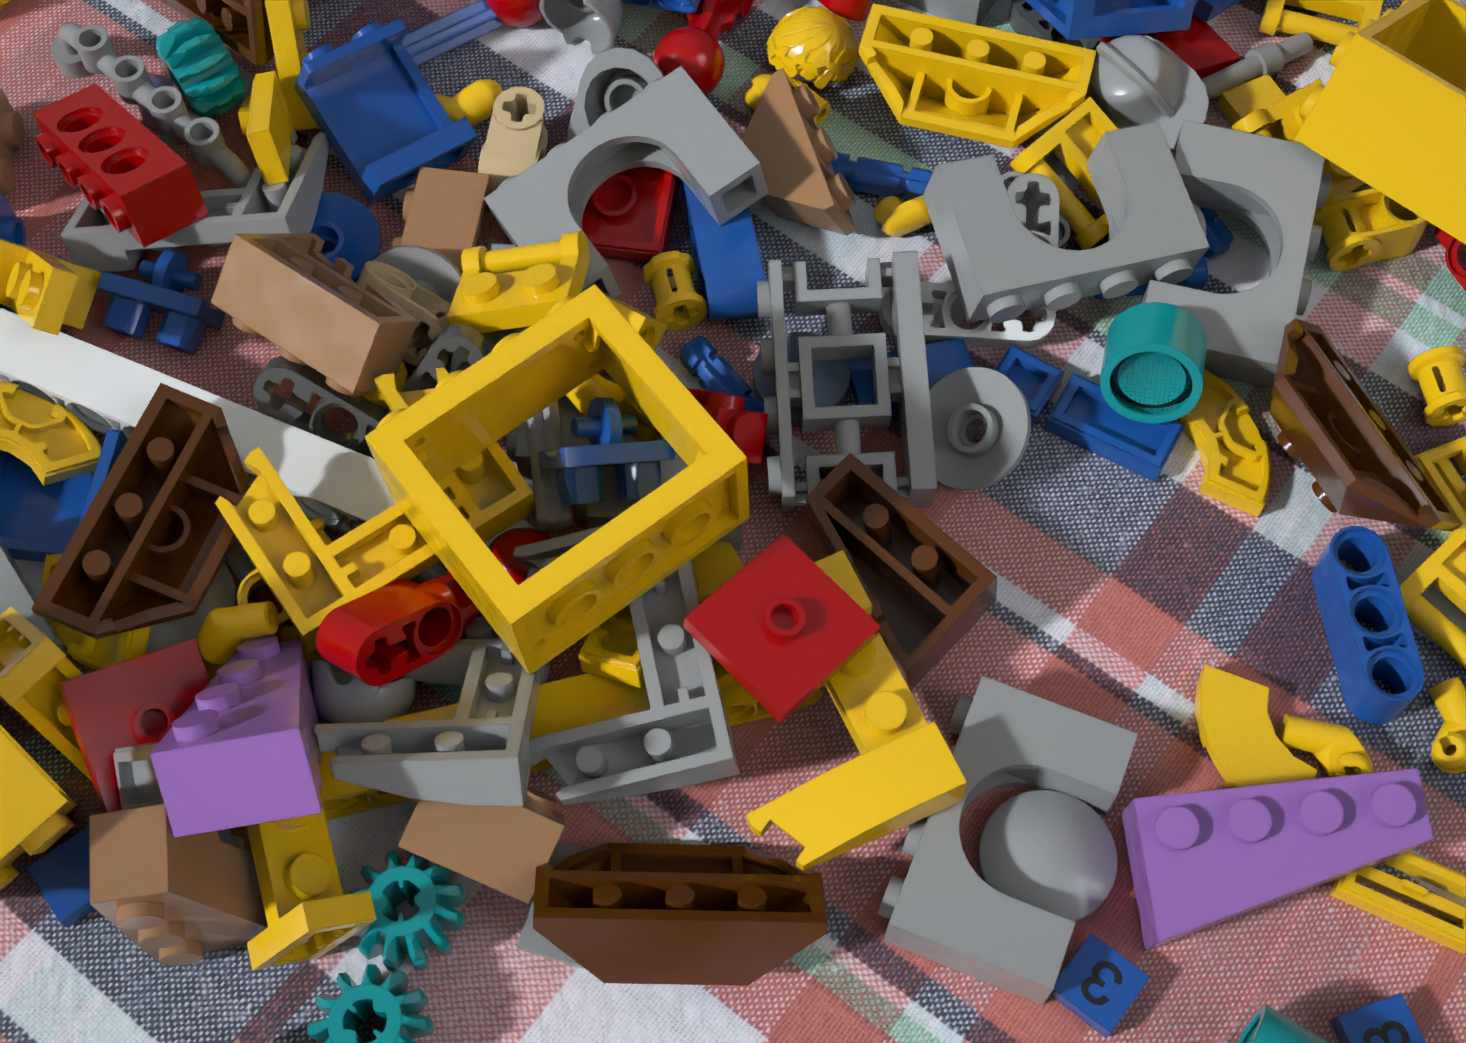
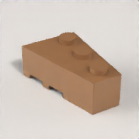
M315 233L234 234L210 302L233 317V325L244 332L264 336L279 346L278 352L282 357L291 362L314 368L327 377L325 382L329 387L349 396H361L363 392L377 391L374 379L382 374L394 373L396 378L418 322L412 315L376 285L367 283L366 288L363 289L351 279L354 266L344 258L336 257L334 264L320 253L324 241Z
M164 804L89 815L90 905L154 960L159 959L160 964L167 966L193 964L203 959V952L247 945L248 941L268 928L249 839L245 837L235 839L234 846L219 840V830L174 838Z

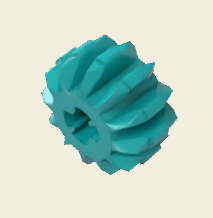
M196 16L186 22L182 20L167 28L168 31L156 38L157 55L162 61L165 71L171 78L173 85L181 93L183 100L188 104L190 110L197 116L207 118L217 114L221 116L234 109L235 104L245 99V81L241 77L239 68L232 59L230 51L227 50L220 35L215 33L210 23Z
M388 850L385 855L387 870L379 874L374 867L362 866L360 874L369 888L347 891V894L370 891L377 918L353 936L363 937L358 949L367 960L378 957L383 953V964L388 971L395 972L402 966L406 954H409L417 970H425L428 967L426 949L433 945L439 953L444 955L450 954L453 949L451 942L443 931H457L465 928L466 918L455 907L466 900V893L461 884L449 883L453 875L452 870L439 864L429 867V860L414 853L410 856L407 865L403 866L397 852ZM405 900L408 901L411 907L414 906L415 902L419 909L417 914L409 920H406L402 913L397 916L394 911L397 905Z
M368 964L365 967L361 985H356L346 972L339 973L336 980L343 993L337 1000L328 994L316 995L315 1004L329 1017L315 1020L307 1025V1034L313 1040L324 1043H366L359 1036L357 1030L360 1024L368 1028L369 1024L366 1019L373 1015H378L386 1026L382 1033L374 1029L373 1033L377 1038L367 1043H417L412 1039L426 1037L434 1032V1022L431 1018L417 1015L429 1001L423 990L414 989L407 991L409 978L399 969L391 973L383 982L381 971L376 964Z

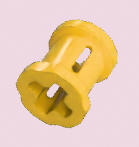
M679 251L663 252L652 257L643 267L644 281L649 287L653 288L657 306L654 308V318L667 324L666 330L677 331L690 328L702 321L707 315L708 307L702 295L697 294L692 277L696 271L695 262L688 253H681ZM668 269L672 270L673 276H667ZM682 305L683 311L678 312L677 306Z
M1441 346L1427 350L1417 355L1407 366L1410 379L1419 382L1427 404L1423 414L1426 423L1431 426H1449L1466 420V378L1462 370L1465 356L1462 349L1457 346Z

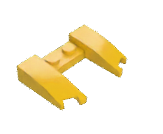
M444 367L436 368L438 383L449 374ZM394 373L382 374L374 379L377 390L392 412L397 409L408 408L435 389L398 392ZM497 441L437 481L441 489L484 543L536 511L534 492ZM260 447L252 450L244 460L246 467L258 476L237 507L221 496L215 502L224 519L310 651L317 648L316 636L319 626L326 615L333 609L396 580H410L441 561L397 504H394L326 546Z
M843 550L814 562L871 616L872 603ZM880 633L825 683L861 755L746 814V822L750 830L760 838L774 823L805 847L796 860V866L802 871L958 804L963 798L967 784L966 779L935 721L928 724ZM713 657L720 690L738 683Z

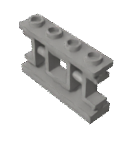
M918 251L893 252L891 262H880V258H867L865 269L866 287L807 290L806 261L793 262V267H782L781 259L769 260L768 280L757 281L758 318L770 317L771 338H760L762 376H774L775 396L763 397L764 413L768 414L765 434H777L778 456L767 457L768 493L781 495L782 512H794L795 506H807L806 497L820 483V478H825L849 453L853 454L877 476L880 475L883 481L914 507H930L937 491ZM882 287H889L894 344V357L887 358L885 333L853 334L851 313L880 312L883 298ZM783 292H793L795 316L827 315L828 335L798 337V362L787 361ZM871 358L875 404L815 407L812 361ZM891 402H898L904 477H896L894 451L861 453L859 429L889 427L892 416ZM790 407H801L802 432L834 430L836 454L805 456V482H795Z

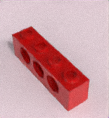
M96 83L33 112L42 132L34 138L46 162L51 168L58 166L64 178L73 189L80 186L91 207L95 211L102 208L110 224L118 233L126 230L145 248L210 215L189 164Z

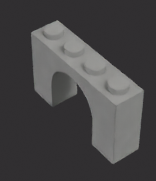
M680 66L665 77H660L650 82L641 93L616 110H610L601 115L595 124L568 142L553 147L546 157L519 175L511 176L504 180L484 200L510 242L518 247L558 241L563 233L582 231L584 209L594 191L608 178L632 168L654 167L675 174L688 185L719 226L766 196L768 189L760 162ZM586 236L590 251V262L582 292L595 284L603 294L615 298L621 294V290L609 265Z
M1183 120L1172 149V155L1191 202L1195 203L1198 207L1231 214L1253 228L1266 248L1269 259V275L1263 282L1251 289L1230 294L1212 293L1150 280L1140 304L1150 302L1168 303L1188 311L1201 323L1206 333L1205 369L1217 377L1272 389L1285 326L1295 319L1296 315L1302 316L1310 298L1312 280L1304 279L1303 274L1306 261L1312 262L1319 247L1322 227L1313 225L1315 209H1322L1326 202L1332 174L1323 172L1325 158L1301 143Z
M1159 121L1104 132L1087 160V168L1109 225L1108 242L1092 249H1062L1052 246L1033 235L1022 224L1014 211L993 154L936 165L924 191L923 199L968 323L988 318L993 323L1006 322L1018 317L1025 310L1046 306L1051 311L1061 310L1072 306L1084 297L1102 294L1107 299L1116 298L1129 293L1137 286L1148 284L1150 280L1177 284L1192 275L1194 266L1210 246Z
M982 676L974 698L961 693L947 730L959 735L952 755L967 781L962 801L911 824L901 852L914 856L905 880L894 875L891 876L877 915L890 920L884 942L1043 1005L1054 989L1076 922L1007 896L983 881L971 867L963 851L959 833L960 817L976 799L990 791L1005 787H1025L1035 790L1062 792L1076 797L1090 806L1096 813L1106 816L1118 796L1138 733Z

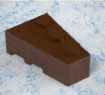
M849 453L806 497L811 524L829 556L841 550L846 554L872 603L871 617L881 626L879 633L911 691L996 602L997 576L853 454Z

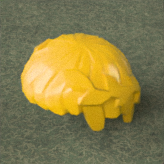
M805 6L786 14L775 26L766 42V45H768L767 55L769 63L775 66L777 71L783 68L790 78L800 74L807 80L814 79V85L819 90H822L829 81L838 83L841 80L846 81L859 60L858 45L850 29L851 25L847 20L834 14L828 8L820 6Z

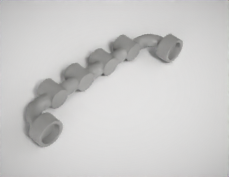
M66 22L59 27L57 37L53 40L50 50L59 71L63 75L70 78H84L91 74H105L114 82L121 99L125 103L131 105L140 104L150 112L160 133L167 136L177 135L188 144L193 159L198 165L207 168L215 167L227 178L234 188H244L247 186L253 173L238 156L227 148L219 125L215 120L207 117L196 119L190 117L179 90L172 86H161L158 88L153 86L142 59L134 55L119 57L106 29L102 26L87 25L82 27L77 23Z

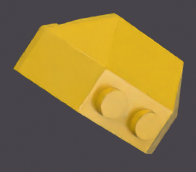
M875 3L872 5L859 46V55L899 124L1011 149L1085 101L1097 50Z

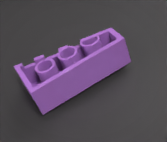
M263 636L248 640L237 647V652L224 666L217 670V675L203 691L195 696V701L180 718L171 724L172 728L150 752L174 838L322 813V802L319 790H322V778L318 764H322V753L316 745L314 734L316 724H321V716L318 714L310 681V668L302 639L279 643L276 636Z
M1418 768L1134 798L1122 812L1145 951L1409 853L1434 839Z

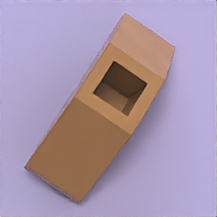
M781 68L772 74L742 138V141L760 162L768 189V194L762 199L781 218L847 236L857 230L849 208L854 206L856 201L841 173L835 174L831 162L838 159V154L823 127L817 128L814 117L821 114L819 105L806 83L797 86L785 70Z

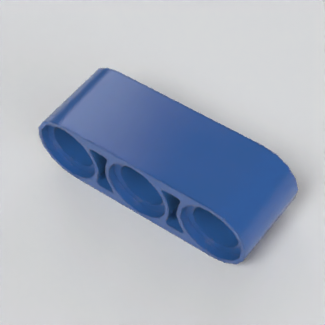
M680 179L683 209L702 296L708 307L706 315L708 322L758 315L757 281H764L766 278L749 207L719 226L688 185Z
M1349 526L1339 530L1326 546L1312 570V583L1344 701L1349 711L1359 720L1372 725H1383L1392 722L1422 690L1425 682L1424 669L1390 553L1384 540L1376 532L1368 528ZM1340 560L1352 563L1359 572L1347 569ZM1356 618L1369 621L1377 632H1371L1363 628ZM1372 677L1386 681L1392 687L1395 694L1382 691L1375 684Z

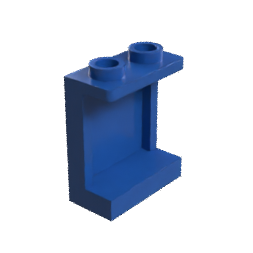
M1025 0L1067 40L1189 30L1194 6L1198 3V0Z
M398 19L385 26L380 21L370 23L353 35L352 41L334 49L332 44H325L311 51L302 60L303 65L294 86L321 131L326 133L328 142L369 206L415 183L420 166L443 169L463 159L478 137L466 117L452 122L404 47L403 39L408 28L402 19Z
M109 429L107 431L104 443H100L102 450L94 472L43 486L29 465L11 453L0 450V538L13 559L45 562L46 554H63L128 441L122 430Z

